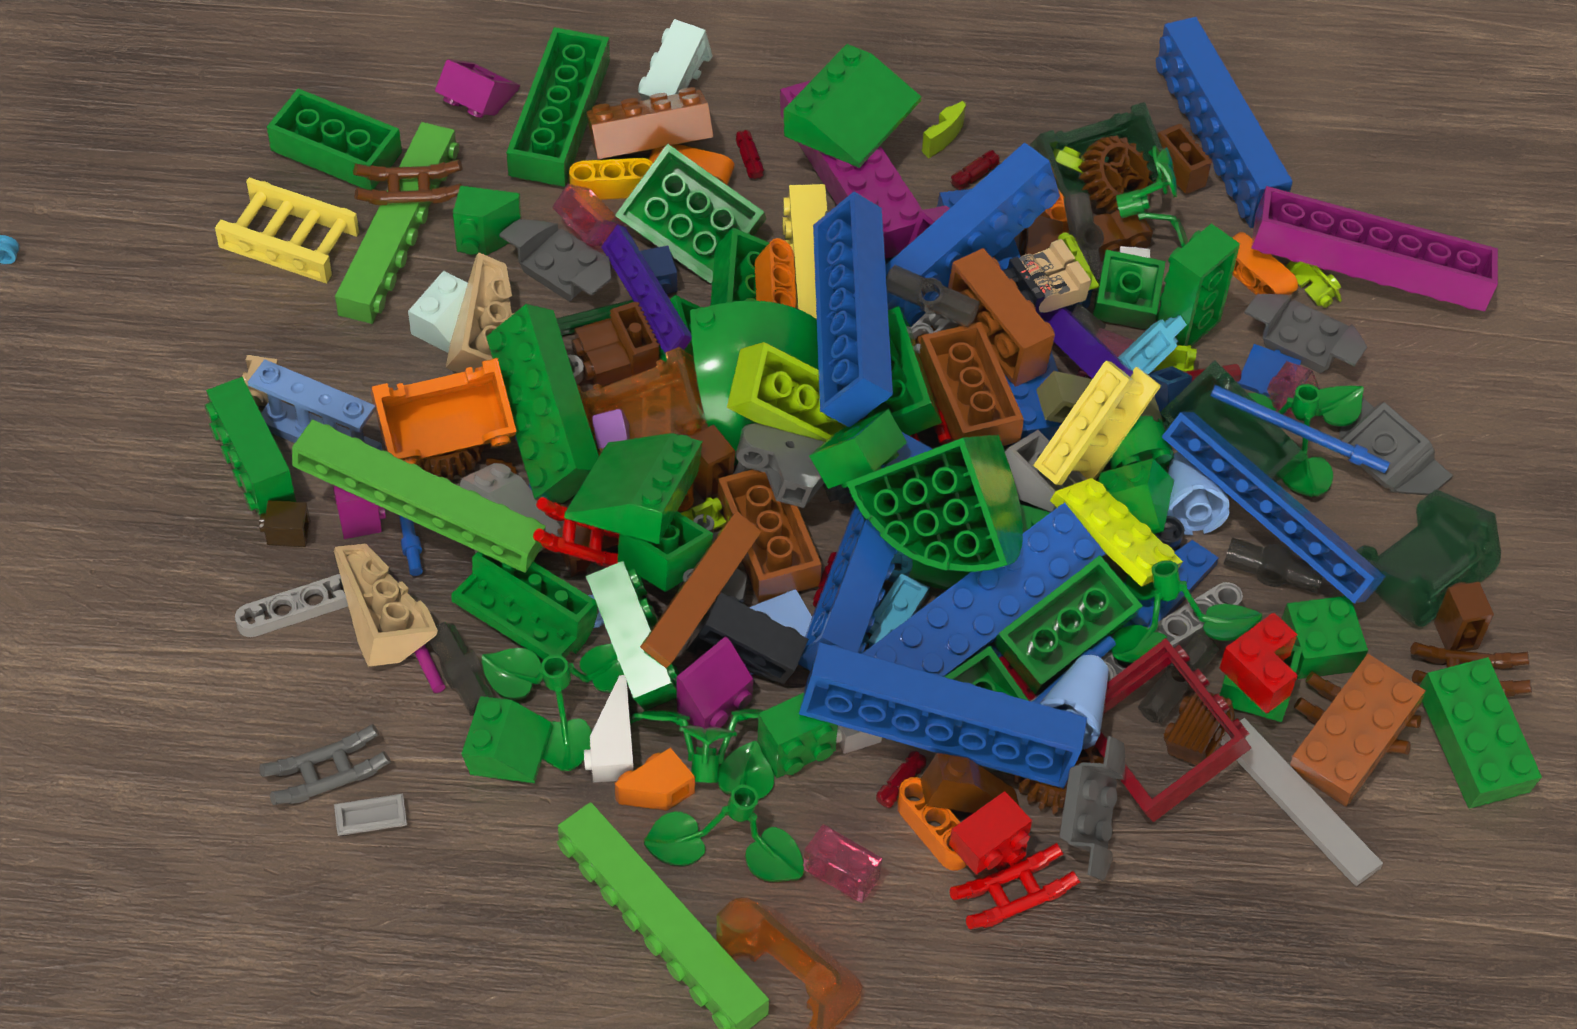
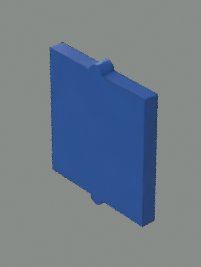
M1254 344L1242 370L1241 380L1237 382L1236 386L1285 403L1300 367L1301 360L1284 355L1280 350L1273 351Z

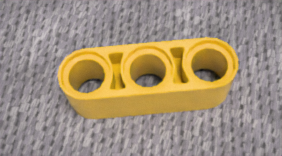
M646 158L576 162L572 164L569 170L571 195L578 200L584 201L628 198L653 162Z

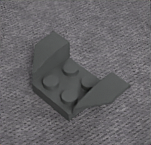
M519 219L499 234L501 238L518 248V260L524 273L569 302L582 290L592 296L611 281L609 256H604L567 231L558 229V223Z
M1257 294L1244 312L1266 324L1263 333L1266 348L1273 351L1280 350L1284 355L1299 359L1302 365L1320 374L1330 367L1335 358L1355 366L1367 349V345L1353 324L1349 327L1296 300H1291L1292 295Z
M1362 397V409L1358 420L1351 425L1340 426L1341 441L1352 446L1358 444L1367 448L1368 453L1390 462L1385 473L1364 464L1360 465L1383 487L1390 488V492L1432 495L1453 477L1448 470L1435 460V450L1431 442L1385 402L1379 403L1374 408Z
M1111 736L1107 738L1104 764L1082 762L1070 768L1060 830V838L1068 842V844L1090 852L1087 875L1102 881L1106 878L1113 858V853L1107 848L1108 841L1112 835L1113 807L1117 801L1116 779H1125V746L1123 742Z

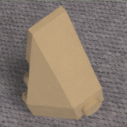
M481 253L476 255L450 342L446 368L457 373L465 372V368L472 367L474 373L475 368L482 367V361L493 359L486 336L514 314L511 311L509 300L512 293L506 264Z
M367 544L335 547L334 554L357 641L368 667L400 663L437 635L438 630L425 604L421 600L416 602L408 594L409 588L403 581L398 583L388 573L389 567Z

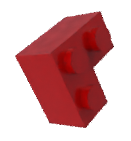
M1273 612L1225 648L1219 669L1266 714L1291 696L1298 675L1283 661L1291 655L1297 633Z
M1004 791L953 827L949 846L976 875L985 868L990 870L995 867L1000 871L1008 865L1013 866L1021 862L1026 856L1032 819Z

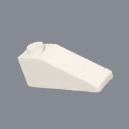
M624 675L619 676L590 735L591 749L584 750L585 770H592L593 783L617 781L625 772L633 771L627 681Z

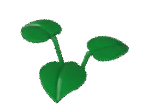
M1154 145L1148 153L1154 158L1158 172L1156 182L1141 190L1116 195L1121 218L1138 215L1139 220L1148 218L1170 221L1178 234L1181 246L1184 247L1188 243V239L1180 219H1177L1175 215L1145 212V209L1151 208L1148 194L1163 188L1164 195L1169 192L1170 185L1173 198L1177 197V181L1168 148H1163L1160 152L1158 147Z
M1302 384L1296 388L1294 398H1287L1286 404L1278 413L1284 415L1291 408L1294 417L1304 421V424L1310 426L1311 418L1321 415L1324 421L1330 425L1348 426L1356 422L1360 416L1364 387L1336 386L1318 389L1311 384ZM1258 393L1238 394L1276 411L1273 401L1265 395ZM1222 402L1226 418L1236 429L1248 434H1262L1268 430L1269 422ZM1303 438L1301 458L1286 460L1281 467V478L1285 485L1293 491L1310 497H1319L1324 495L1331 487L1333 481L1332 467L1322 457L1308 458V439Z
M1160 561L1152 567L1153 582L1140 586L1131 576L1127 575L1126 586L1138 600L1155 598L1152 624L1149 629L1142 625H1130L1118 630L1112 637L1116 643V646L1111 649L1112 655L1118 660L1133 663L1167 638L1165 634L1156 632L1161 600L1171 601L1176 599L1180 591L1184 594L1199 621L1205 622L1203 626L1204 633L1216 640L1230 641L1239 638L1262 620V613L1238 605L1217 604L1210 606L1206 611V615H1204L1187 589V582L1180 581L1178 565L1173 561Z
M612 643L592 648L583 655L580 660V669L583 673L575 669L573 663L568 664L567 660L558 654L549 655L541 664L538 656L533 651L525 648H511L497 653L482 655L483 671L489 685L498 695L512 700L523 699L531 692L532 683L540 684L542 679H544L547 688L555 691L561 722H552L553 726L542 759L561 771H571L584 762V750L591 749L590 735L592 731L583 719L578 718L567 721L562 690L568 687L571 681L570 674H573L585 683L592 681L598 691L611 693L619 676L624 675Z
M744 709L731 711L733 717L728 729L719 727L705 729L700 726H688L687 720H690V716L671 711H643L635 713L630 717V724L645 718L671 721L681 726L679 731L684 732L688 750V761H692L691 772L695 776V782L717 783L719 763H724V754L731 737L737 736V732L734 731L736 724L750 718H758V713L765 710ZM691 736L703 742V746L696 747V753L694 752ZM724 738L720 750L716 754L717 748L709 747V745L718 739Z
M752 741L739 747L727 756L724 763L720 765L718 785L722 792L730 795L727 806L722 807L721 812L703 830L698 831V824L693 817L686 813L675 811L661 816L644 838L645 847L658 860L674 866H688L700 860L705 853V845L701 838L706 836L725 816L729 815L734 821L744 822L748 820L750 822L751 835L756 842L751 843L747 847L745 860L747 867L753 875L764 881L782 882L799 880L804 873V862L799 847L786 831L777 827H769L762 833L761 837L758 834L757 815L754 813L758 800L763 799L771 792L774 785V774L757 741Z

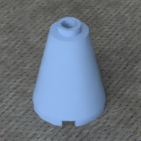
M1176 452L1174 458L1169 463L1168 474L1174 479L1167 516L1175 517L1181 521L1185 529V535H1193L1192 531L1203 530L1204 534L1212 532L1220 527L1228 518L1229 498L1211 479L1182 454Z
M1095 655L1079 657L1040 702V704L1063 711H1071L1077 715L1087 717L1082 749L1095 745L1101 733L1109 669L1106 663Z

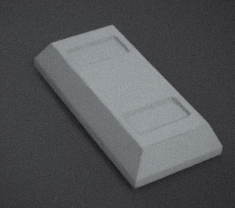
M403 794L334 804L338 836L407 825Z

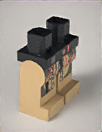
M1062 239L1051 242L1050 248L1041 252L1010 259L1008 268L1003 270L1009 279L1014 280L1018 290L1026 300L1033 303L1039 315L1041 312H1050L1085 301L1091 284V279L1079 262L1075 261L1074 255Z

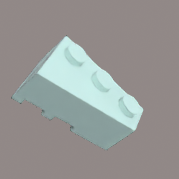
M676 19L673 20L671 27L666 28L663 33L659 52H655L651 58L647 77L644 76L639 83L638 92L642 101L650 99L651 95L657 93H667V96L679 94V90L688 88L692 78L698 80L701 75V71L698 70L703 61L709 62L713 57L706 30Z

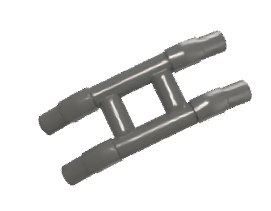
M371 724L359 732L356 731L350 736L342 738L341 741L296 757L291 756L286 759H278L276 762L260 764L259 770L262 777L291 775L300 770L306 785L301 784L288 787L285 790L272 791L270 794L271 803L273 805L301 803L315 795L357 780L367 779L377 773V770L391 763L388 754L383 751L351 768L346 753L349 754L359 750L367 742L379 736L376 726ZM333 758L339 773L319 780L313 765Z

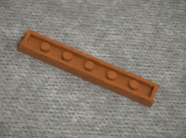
M736 511L726 522L640 648L667 668L674 661L762 531Z

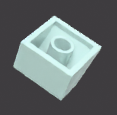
M443 271L409 309L411 334L448 353L468 283Z

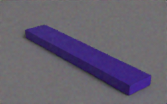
M617 224L601 248L606 256H609L610 263L633 301L640 303L644 316L649 321L653 334L658 339V343H660L668 359L676 361L692 340V335L626 227Z
M1065 307L1050 312H1041L1040 317L1045 322H1048L1054 330V342L1092 379L1105 360L1115 364L1128 376H1132L1133 371Z

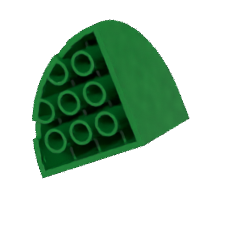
M735 301L690 310L695 371L707 427L715 425L734 448V465L738 464L736 450L740 442L741 430L748 424L756 423L727 408L740 349L765 342L819 370L817 319L802 310L766 301Z
M999 435L963 437L846 482L860 512L881 533L880 536L896 550L920 563L942 570L977 572L1010 565L1020 555L1023 542L1020 502L1010 465Z

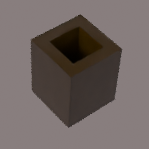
M268 500L266 513H261L259 520L260 532L265 533L267 545L306 547L310 526L307 502Z

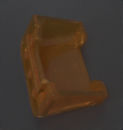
M678 347L665 352L667 362H664L662 359L656 361L657 367L605 387L600 384L593 385L594 390L582 392L581 387L577 386L599 456L604 448L598 449L593 416L616 409L623 411L629 422L630 439L668 433L689 436L697 430H702L701 427L706 423L701 403L693 356Z
M741 897L729 902L717 914L716 941L732 959L735 956L744 955L749 956V959L755 962L767 951L805 983L806 992L811 997L807 1001V1008L812 1011L813 1015L808 1029H834L859 1003L862 992L860 980L776 909L749 898Z

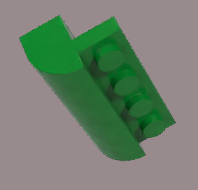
M479 551L472 557V574L451 593L453 603L521 646L533 651L542 659L553 654L561 655L564 658L571 652L577 654L590 636L597 618L598 606L595 599L535 562H532L526 573Z

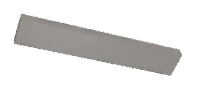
M1245 718L1241 719L1240 722L1250 733L1245 739L1252 748L1236 761L1355 886H1358L1380 870L1383 862ZM1225 732V736L1220 741L1222 746L1231 740L1227 732Z

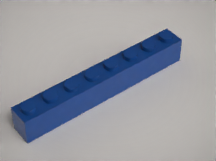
M1180 412L1162 435L1165 441L1353 603L1367 601L1386 576L1194 412Z

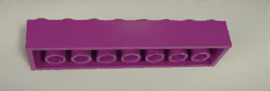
M810 81L780 89V108L783 120L784 108ZM798 142L837 205L855 191L882 208L885 259L897 256L908 246L920 211L923 209L881 146L858 168Z
M1268 186L1265 187L1255 214L1251 249L1258 250L1264 254L1281 256L1293 262H1303L1323 270L1340 272L1353 278L1366 279L1379 285L1392 286L1409 293H1418L1438 301H1447L1462 305L1468 309H1477L1484 312L1498 285V248Z

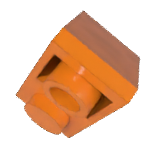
M671 747L662 753L653 754L646 760L644 765L634 771L629 770L625 772L615 783V800L620 805L668 811L695 793V776Z

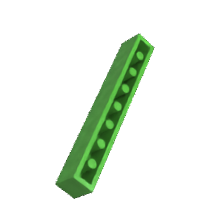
M421 122L399 167L430 166V164L447 163L455 160L459 152V143H456L455 130ZM447 177L441 179L430 178V190L432 188H439L441 181H445ZM418 178L400 179V191L418 190ZM431 202L392 203L379 206L335 295L338 316L373 324L377 314L382 313L385 307L386 295L389 290L392 291L395 287L396 274L399 268H403L406 264L407 251L410 246H414L416 243L418 229L427 220L428 208Z
M312 419L292 446L293 467L526 573L542 548V544L534 540L533 533L539 528L546 530V526L536 519L523 516L510 510L506 505L497 504L482 497L475 491L466 490L444 477L433 475L416 464H409L394 457L387 451H381L365 444L359 438L343 434L330 425L322 424Z
M591 802L558 825L559 840L557 844L563 854L568 858L572 856L579 863V870L589 882L595 881L601 888L600 892L604 900L612 907L616 905L623 913L622 917L627 926L632 931L638 930L644 936V942L650 952L655 956L660 954L667 962V969L673 978L677 981H684L690 988L689 993L693 1000L700 1007L705 1005L713 1014L712 1019L719 1029H750L768 1015L769 998Z

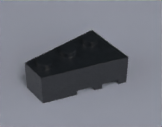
M720 592L699 622L686 651L696 654L698 649L708 651L724 637H727L750 673L784 684L795 671L809 639L800 635L796 629L785 627L772 620L766 613L755 611L742 604L736 597Z

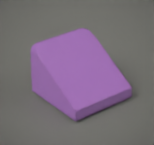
M621 409L593 416V427L600 454L608 442L630 439L629 422Z

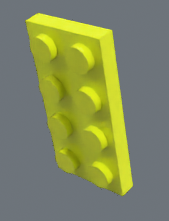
M1093 478L1057 490L1050 499V502L1057 508L1065 502L1103 551L1140 586L1153 582L1152 567L1154 564L1166 560L1173 561L1178 565L1179 569L1183 563L1170 546L1160 541L1146 524L1141 523L1129 512L1123 503L1117 501L1106 491L1102 483Z

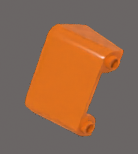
M498 358L482 361V367L475 368L474 373L472 367L465 368V372L408 385L399 383L396 385V390L389 388L388 383L372 386L371 398L373 405L376 406L375 414L386 451L409 464L417 465L416 460L491 443L492 447L509 444L511 442L510 437L516 434Z

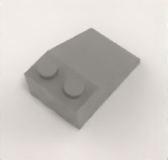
M1036 430L1009 447L1005 454L1015 481L1019 499L1052 512L1057 508L1050 502L1055 491L1087 479L1080 472L1071 471L1062 485H1056L1033 465L1050 442L1039 430Z
M493 463L461 480L460 487L475 491L482 497L497 504L506 505L510 510L523 516L536 519L546 526V532L557 536V529L561 528L556 520L548 517L545 512L537 508L536 503L538 500L534 499L530 487L522 477L511 472L508 466Z

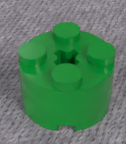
M1140 416L1109 460L1111 468L1116 469L1153 458L1168 472L1167 466L1174 458V452L1171 445L1162 438V435L1166 432L1162 420L1158 418V422H1156L1153 416Z

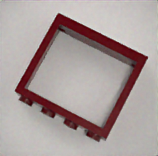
M1167 638L1107 682L1103 714L1169 664L1173 663L1231 737V740L1154 798L1150 796L1125 763V779L1121 780V782L1153 822L1252 748L1245 739L1250 733L1238 718L1234 721L1229 719L1225 713L1230 708L1218 693L1211 696L1206 689L1210 682L1199 668L1192 672L1186 664L1191 658L1180 644L1174 648ZM1101 731L1095 747L1105 758L1107 737Z

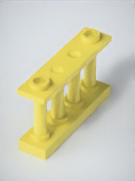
M249 177L246 183L250 203L236 223L220 219L215 227L219 247L327 284L332 276L328 254L343 232L358 236L357 213L347 208H340L271 185L266 181H259ZM262 205L277 210L263 232L248 229V226ZM289 214L304 219L290 241L274 237ZM316 223L331 228L317 250L313 251L301 247Z
M1105 360L1033 466L1056 485H1062L1071 471L1080 472L1086 479L1093 478L1096 480L1161 385L1139 367L1134 368L1133 374L1130 377L1115 364Z

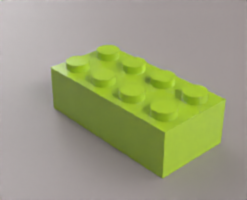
M765 342L740 349L727 404L728 409L758 424L824 442L842 427L846 426L820 412L818 369Z

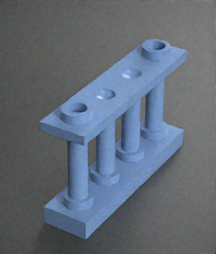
M265 359L249 379L248 386L267 393L269 403L261 414L272 434L295 443L313 419L319 423L330 425L337 431L350 437L359 438L365 444L382 451V444L380 442L370 439L363 434L364 425L376 410L375 405ZM281 400H284V401H286V402H288V403H291V404H293L294 406L289 405V404H287V403H285V402H282ZM309 411L312 412V413H315V414H317V415H319V416H322V418H320V417H318V416H316V415H313V414L309 413ZM336 423L341 424V425H343V426H346V427L350 428V430L347 429V428H344V427H342V426H339V425H337Z

